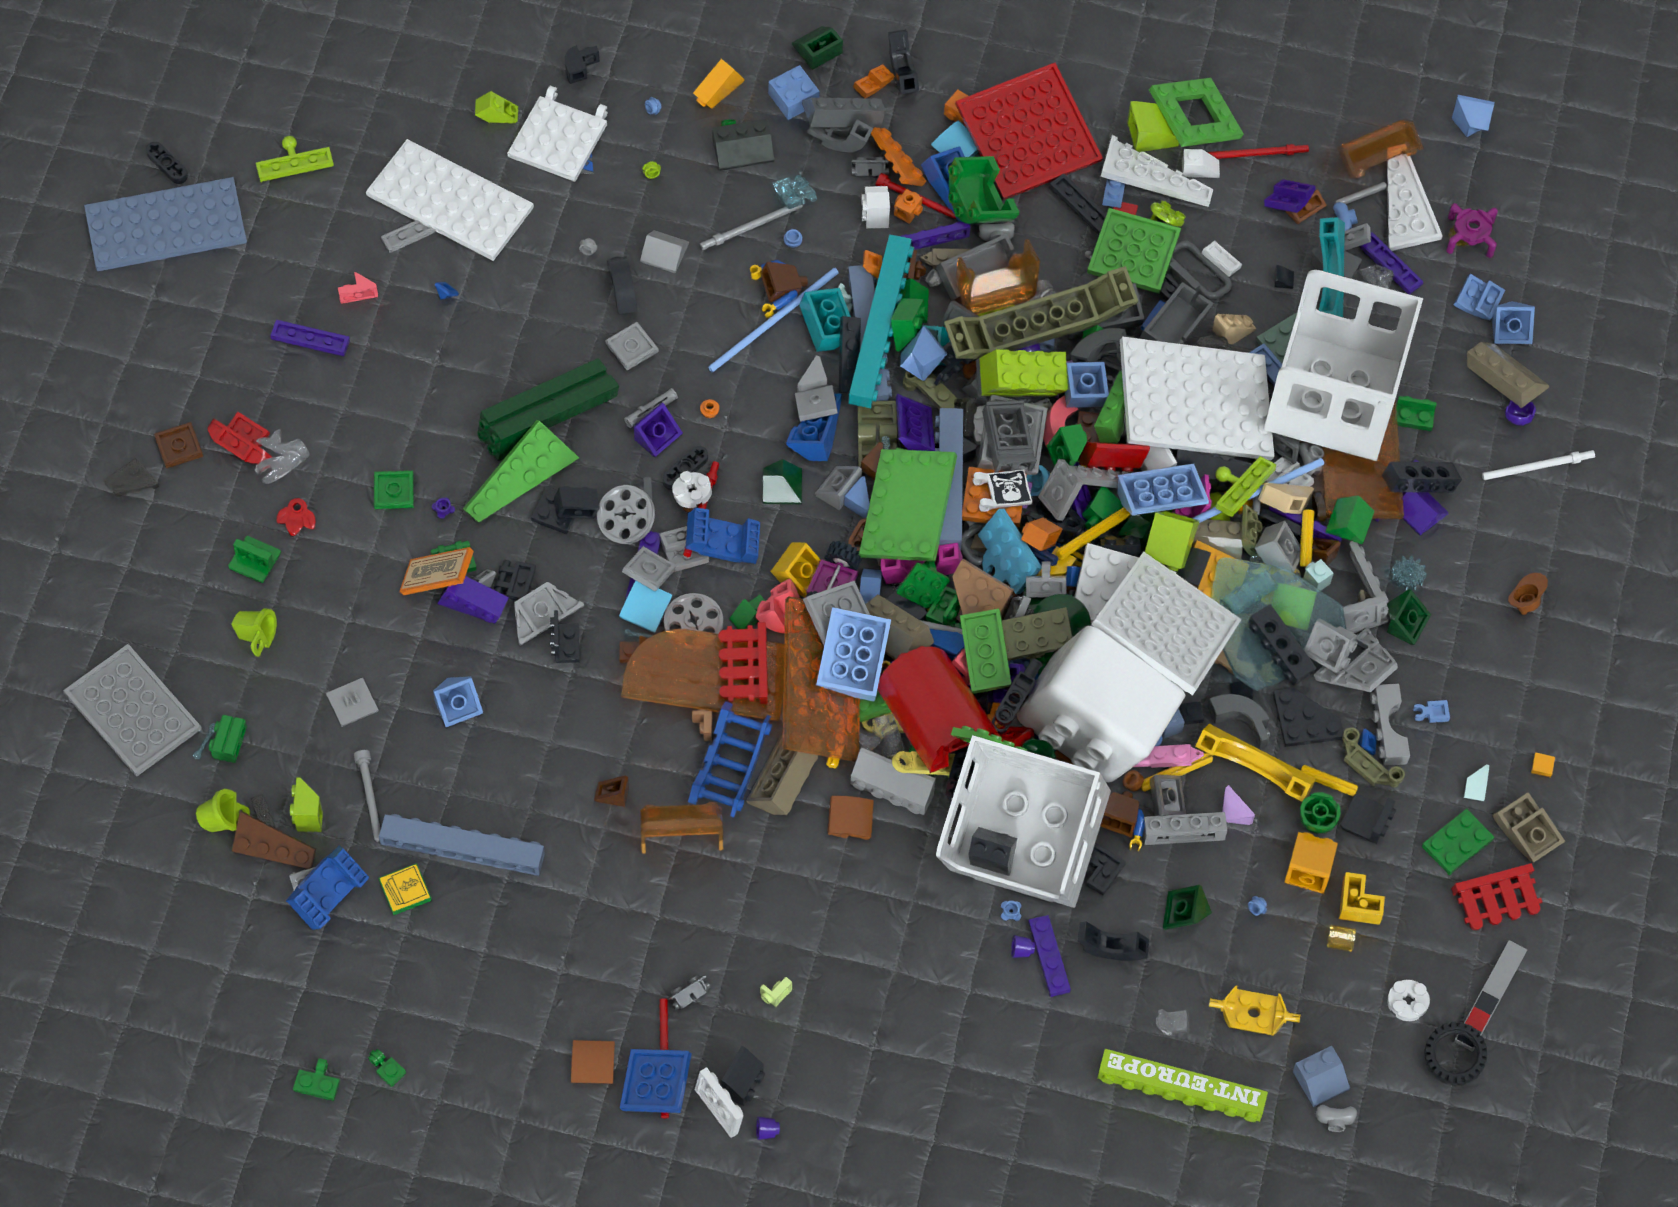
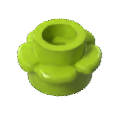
M654 161L644 164L643 173L647 178L653 179L659 176L661 170L659 164Z

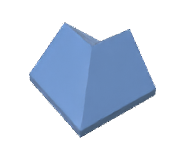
M1458 95L1452 120L1466 137L1481 129L1488 131L1495 102Z
M1513 301L1496 306L1492 317L1494 344H1532L1535 307Z
M923 326L902 351L900 366L922 381H925L947 355V352L927 327Z
M471 676L447 678L433 690L435 704L445 727L483 714Z

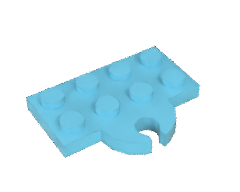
M998 509L978 534L987 549L983 556V571L990 574L993 567H995L993 577L1003 583L1008 582L1011 588L1014 589L1015 594H1021L1024 591V587H1026V576H1036L1042 569V566L1027 543L1021 540L1022 535L1006 510Z

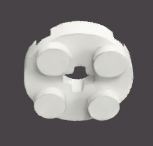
M685 471L681 473L672 487L676 502L686 508L697 507L696 504L701 502L702 504L706 503L712 494L708 476L696 472L690 473ZM690 488H695V489H696V490H692V492H689V489H690Z
M1413 980L1395 982L1387 997L1390 1011L1392 1010L1396 1017L1403 1021L1419 1019V1017L1426 1013L1430 1003L1426 986ZM1409 996L1414 1001H1412L1411 1004L1408 1005L1407 1002L1403 1000V998Z

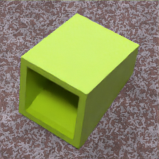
M1138 101L1130 102L1127 124L1136 151L1145 152L1179 146L1178 140L1157 104Z
M1168 511L1156 512L1145 553L1161 564L1167 565V568L1170 570L1178 571V569L1184 568L1200 520Z

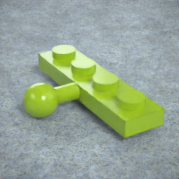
M286 136L282 140V146L288 151L289 156L256 162L260 182L334 166L329 147L296 154L297 141L293 136Z
M1259 456L1240 478L1232 475L1228 467H1219L1216 470V478L1221 482L1229 481L1233 483V486L1216 503V509L1233 517L1276 470V464Z

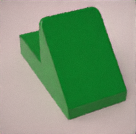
M760 594L750 602L744 599L729 620L737 629H748V625H754L758 622L756 618L758 606L762 600H766Z

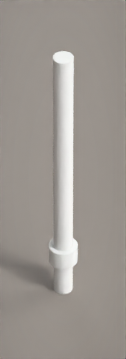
M1594 450L1582 453L1578 451L1572 452L1567 456L1482 473L1483 480L1566 463L1576 464L1580 463L1581 460L1595 458Z

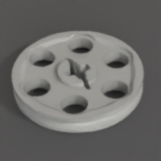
M617 486L608 491L599 503L600 509L597 512L599 528L607 538L616 543H636L643 539L653 526L655 519L654 504L645 491L635 486ZM625 490H629L631 496L628 500L624 501L622 493ZM641 499L646 500V507L644 509L638 508V502ZM612 500L615 506L613 510L608 511L606 504ZM626 511L632 513L631 515L626 516V518L620 516L626 513ZM641 518H644L646 526L639 529L637 523ZM609 520L614 521L612 530L606 529V523ZM624 529H629L630 536L627 539H623L621 536Z
M698 593L685 594L674 599L667 607L664 614V629L668 638L675 645L688 650L703 649L712 645L718 639V634L723 629V614L719 605L710 597ZM698 600L702 603V606L694 608L691 603ZM681 607L684 611L681 614H675L673 609ZM710 611L718 614L714 619H709L706 615ZM691 616H692V619H694L695 621H697V629H696L695 624H693L692 622H690ZM673 624H678L681 627L677 632H673L669 628ZM706 629H712L715 633L709 637L704 635L703 632ZM688 635H693L696 637V641L688 643L685 641V638Z

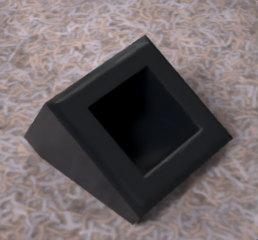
M1276 265L1274 287L1293 289L1294 271Z
M1252 679L1231 683V694L1241 695L1253 700Z

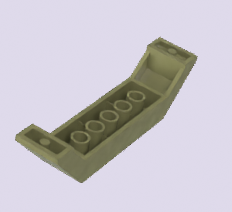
M1124 266L1108 271L1106 274L1085 285L980 317L960 316L944 321V325L955 357L978 359L996 349L1016 351L1099 325L1138 303V298L1127 268Z

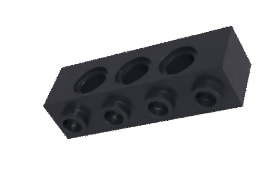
M1390 462L1382 473V477L1391 492L1453 493L1462 481L1453 462Z
M1271 604L1250 617L1248 626L1251 632L1257 634L1260 638L1262 647L1265 650L1268 649L1272 655L1273 662L1281 667L1283 675L1288 682L1291 681L1293 685H1296L1313 674L1316 666ZM1264 627L1272 628L1273 633H1268ZM1276 643H1282L1285 649L1278 648ZM1288 659H1294L1296 661V665H1291L1288 662Z

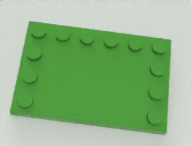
M881 449L859 551L861 558L936 561L957 460L955 452Z

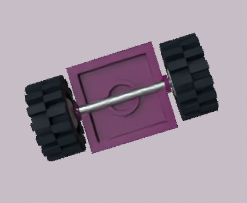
M833 541L824 556L825 560L821 559L806 591L807 596L856 581L858 576L857 569L862 561L857 548L851 547V544L847 545L843 541L842 543L840 541ZM803 602L801 609L805 612L806 616H810Z

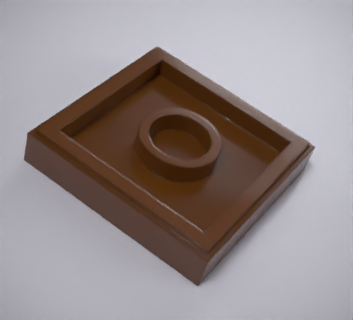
M191 422L154 434L166 469L204 457Z

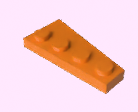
M874 127L871 135L879 148L886 151L884 156L894 164L892 167L894 172L901 175L899 178L902 184L923 186L926 180L922 176V171L914 166L912 159L902 151V146L894 141L891 137V132L886 128Z

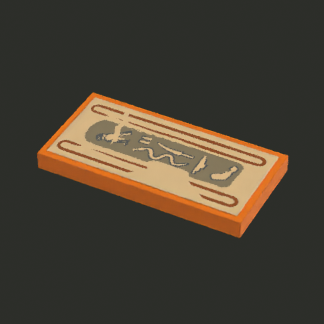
M467 547L410 559L399 592L403 595L462 584L474 551Z

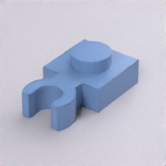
M1447 700L1427 701L1426 707L1421 704H1416L1413 707V711H1420L1422 713L1415 715V721H1422L1424 718H1428L1429 723L1448 722L1450 720Z

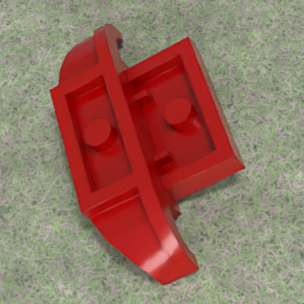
M240 412L236 413L228 426L212 419L207 427L211 438L216 444L222 446L246 463L270 466L275 459L260 448L270 432Z

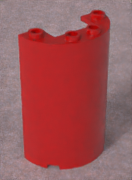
M920 646L907 653H901L879 678L877 690L930 773L949 766L950 752L969 746L970 743L951 735L953 727L962 729V726L973 728L976 732L979 728L988 731L989 736L992 734L1001 737L947 653L940 648Z

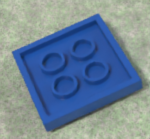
M631 1049L620 1109L622 1111L681 1113L692 1054L689 1051Z

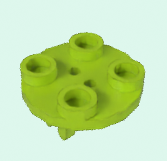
M1161 201V203L1154 202L1150 206L1153 212L1150 220L1157 221L1160 218L1168 225L1181 227L1184 224L1186 216L1179 211L1171 209V205L1166 201Z

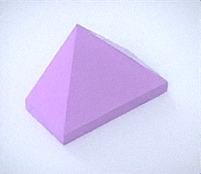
M1228 785L1225 788L1222 812H1225L1226 822L1251 825L1255 814Z

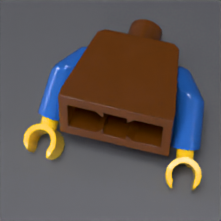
M779 260L766 262L761 267L758 265L750 267L751 278L757 280L762 277L769 302H773L772 305L764 304L762 307L763 312L770 310L765 314L766 318L774 315L773 310H779L797 298L802 287H807L808 278L806 276H799L794 265L785 264Z
M1124 791L1122 794L1111 793L1100 826L1131 838L1134 835V839L1129 843V850H1131L1132 843H1136L1139 846L1138 852L1142 846L1140 836L1143 837L1144 814L1139 809V801L1133 799V794L1129 791Z

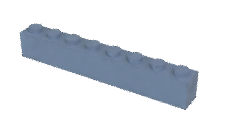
M863 265L848 266L850 296L852 297L853 317L861 318V349L876 290L874 288L876 277L865 270ZM881 369L880 374H883L881 385L876 387V390L879 391L877 401H888L889 397H892L891 385L887 386V381L890 380L889 369Z
M940 408V414L935 419V427H939V432H935V443H939V448H935V451L955 452L957 460L939 545L958 543L961 551L963 409Z
M385 814L379 834L381 845L538 876L540 875L545 855L544 846L538 842L531 841L528 843L514 837L510 839L503 838L498 834L487 835L482 834L478 830L467 831L462 830L458 826H442L437 822L426 823L417 818H402V816L397 814Z

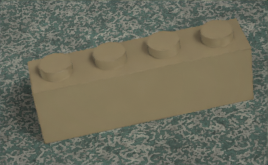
M1480 342L1467 352V367L1520 408L1549 388L1546 382L1495 344Z
M1207 519L1199 523L1191 547L1198 540L1241 561L1243 547L1242 522Z
M877 594L865 604L870 615L891 619L885 654L896 660L901 653H907L920 646L929 647L934 643L928 625Z
M781 735L746 802L773 815H787L792 809V805L797 795H799L802 785L808 778L812 766L817 761L822 748L808 735Z

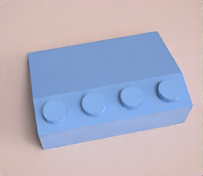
M1194 464L1118 475V496L1122 506L1131 515L1209 504L1208 497Z
M832 607L816 685L851 697L875 701L891 619Z

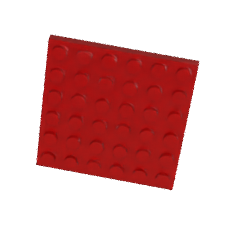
M1056 63L970 95L955 103L980 156H994L1000 171L994 184L1002 201L1051 182L1062 174H1071L1103 160Z

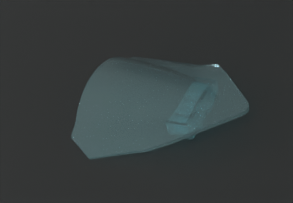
M1221 558L1218 560L1211 598L1242 619L1222 650L1235 677L1255 691L1285 680L1281 667L1273 662L1272 655L1268 649L1265 650L1262 647L1257 634L1251 632L1248 620L1253 614L1271 604L1303 650H1305L1318 619H1322L1336 628L1341 626L1346 629L1343 605L1284 567L1233 558ZM1264 627L1268 633H1273L1272 628ZM1276 643L1278 648L1285 649L1282 643ZM1288 659V662L1291 665H1296V661L1294 659Z

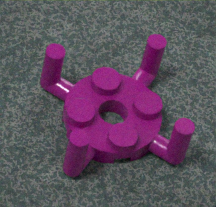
M1453 203L1450 207L1448 219L1454 220L1457 214L1454 224L1456 234L1449 239L1446 249L1447 253L1452 254L1456 243L1462 239L1471 246L1485 242L1488 245L1486 256L1492 258L1497 243L1490 235L1498 209L1493 207L1487 212L1480 209L1471 210L1472 208L1462 210L1456 203ZM1475 223L1478 225V228H1471L1469 224Z

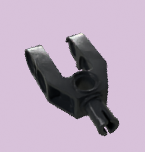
M1041 500L1036 505V510L1039 514L1027 511L1021 517L1023 527L1026 523H1029L1027 516L1031 517L1033 521L1045 518L1061 527L1062 532L1057 543L1067 544L1086 532V522L1075 510L1070 508L1063 521L1057 520L1050 511L1043 508ZM1099 536L1091 542H1089V544L1097 546L1099 542Z
M1031 658L1025 671H1020L997 708L992 724L999 734H1004L1009 729L1024 701L1034 688L1036 682L1034 678L1040 667H1042L1040 661ZM995 721L999 723V725L1006 727L1004 729H998L995 726Z

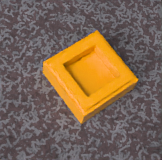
M1535 752L1531 773L1551 777L1555 757Z

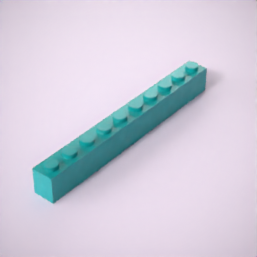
M889 234L849 393V404L871 408L873 401H877L879 391L876 390V387L881 385L883 374H880V371L885 369L887 358H884V355L889 353L891 342H888V339L893 337L891 318L902 298L900 291L905 289L906 285L904 274H908L910 268L908 258H912L914 247L911 246L912 239Z

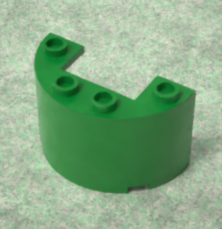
M994 156L954 157L952 165L949 166L948 200L952 203L955 216L964 223L1011 222L1020 213L1014 199H1006L1003 205L996 190L994 181L1000 169Z

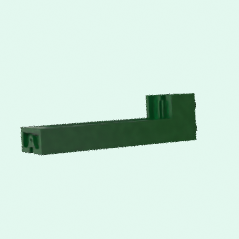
M597 358L482 410L477 431L480 441L488 444L487 449L490 455H494L496 460L500 461L510 453L536 420L550 428L617 397L619 385L612 375H608L606 372L607 368Z

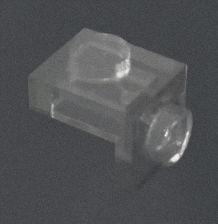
M1159 1009L1158 1017L1156 1018L1158 1029L1165 1035L1188 1033L1189 1012L1182 1010L1167 1013L1163 1009Z

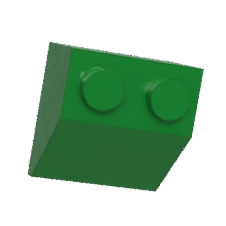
M901 298L891 318L895 347L898 352L916 336L918 330L922 327L924 318L927 317V307L924 306L923 299Z
M1081 424L1060 427L1048 443L1047 448L1054 466L1058 459L1065 460L1070 466H1074L1087 443V435L1083 431Z

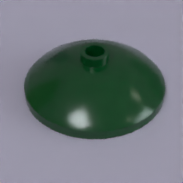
M1068 594L1048 596L1033 611V614L1066 607L1072 637L1084 627L1091 626V619L1086 606L1079 599Z

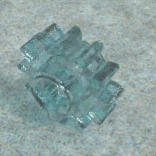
M1402 556L1401 562L1395 561L1391 573L1394 574L1392 580H1398V587L1404 584L1405 590L1409 586H1412L1415 590L1417 584L1423 585L1427 573L1424 572L1426 566L1419 565L1421 559L1413 561V556H1410L1409 560H1406Z

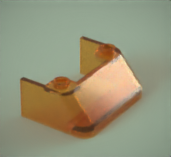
M1408 119L1399 120L1337 147L1350 176L1353 178L1364 176L1368 168L1398 155L1406 154L1411 156L1417 153V149H1424L1413 121Z
M1029 239L1025 240L1023 253L1013 255L1009 260L1008 267L975 275L972 268H967L962 257H958L956 280L962 304L966 309L977 315L1028 301L1036 295L1040 259Z
M715 802L703 805H646L640 810L642 854L646 853L645 837L718 834L719 850H723L722 807Z

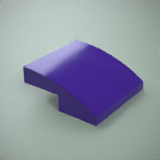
M1282 179L1274 185V193L1264 199V206L1298 213L1310 200L1315 191V185Z

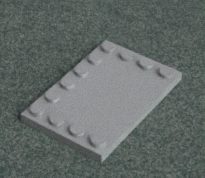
M129 644L63 690L68 699L136 777L201 730L199 723Z

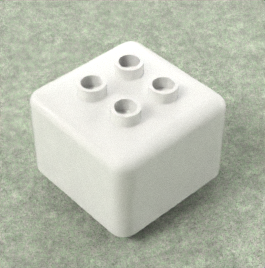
M1086 626L1052 655L1036 680L1037 682L1030 695L1017 713V719L1023 726L1033 728L1034 734L1039 736L1040 740L1049 742L1053 749H1057L1071 759L1074 765L1100 772L1105 782H1113L1149 756L1185 698V693L1178 685L1107 634L1093 626Z

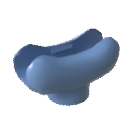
M1343 202L1334 204V213L1345 222V231L1351 229L1353 224L1358 223L1355 209L1348 210L1347 205Z

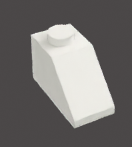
M1184 149L1182 176L1219 178V160L1202 149Z

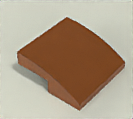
M831 796L828 834L842 838L853 836L869 840L872 833L874 800L851 796Z
M573 1040L571 1083L613 1084L615 1041Z

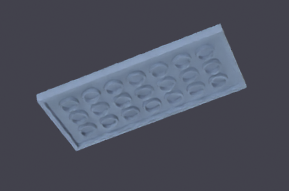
M234 177L84 205L97 271L247 243Z

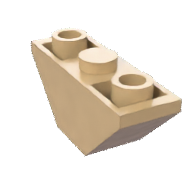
M1217 314L1212 331L1223 344H1234L1254 332L1256 327L1252 324V319L1247 315Z
M1264 483L1258 500L1284 513L1301 514L1307 507L1314 488Z

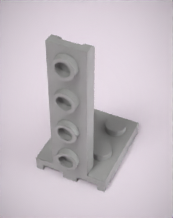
M1058 459L1038 498L1057 520L1063 521L1083 484L1118 488V475L1129 473L1126 471L1116 472L1111 469L1101 470L1096 467L1085 468L1080 465L1078 467L1070 466L1065 460Z
M1351 541L1350 558L1370 598L1341 608V627L1352 633L1363 631L1366 627L1370 629L1388 623L1387 603L1389 600L1384 591L1381 592L1379 588V579L1373 575L1372 565L1370 561H1366L1363 547H1359L1358 543Z

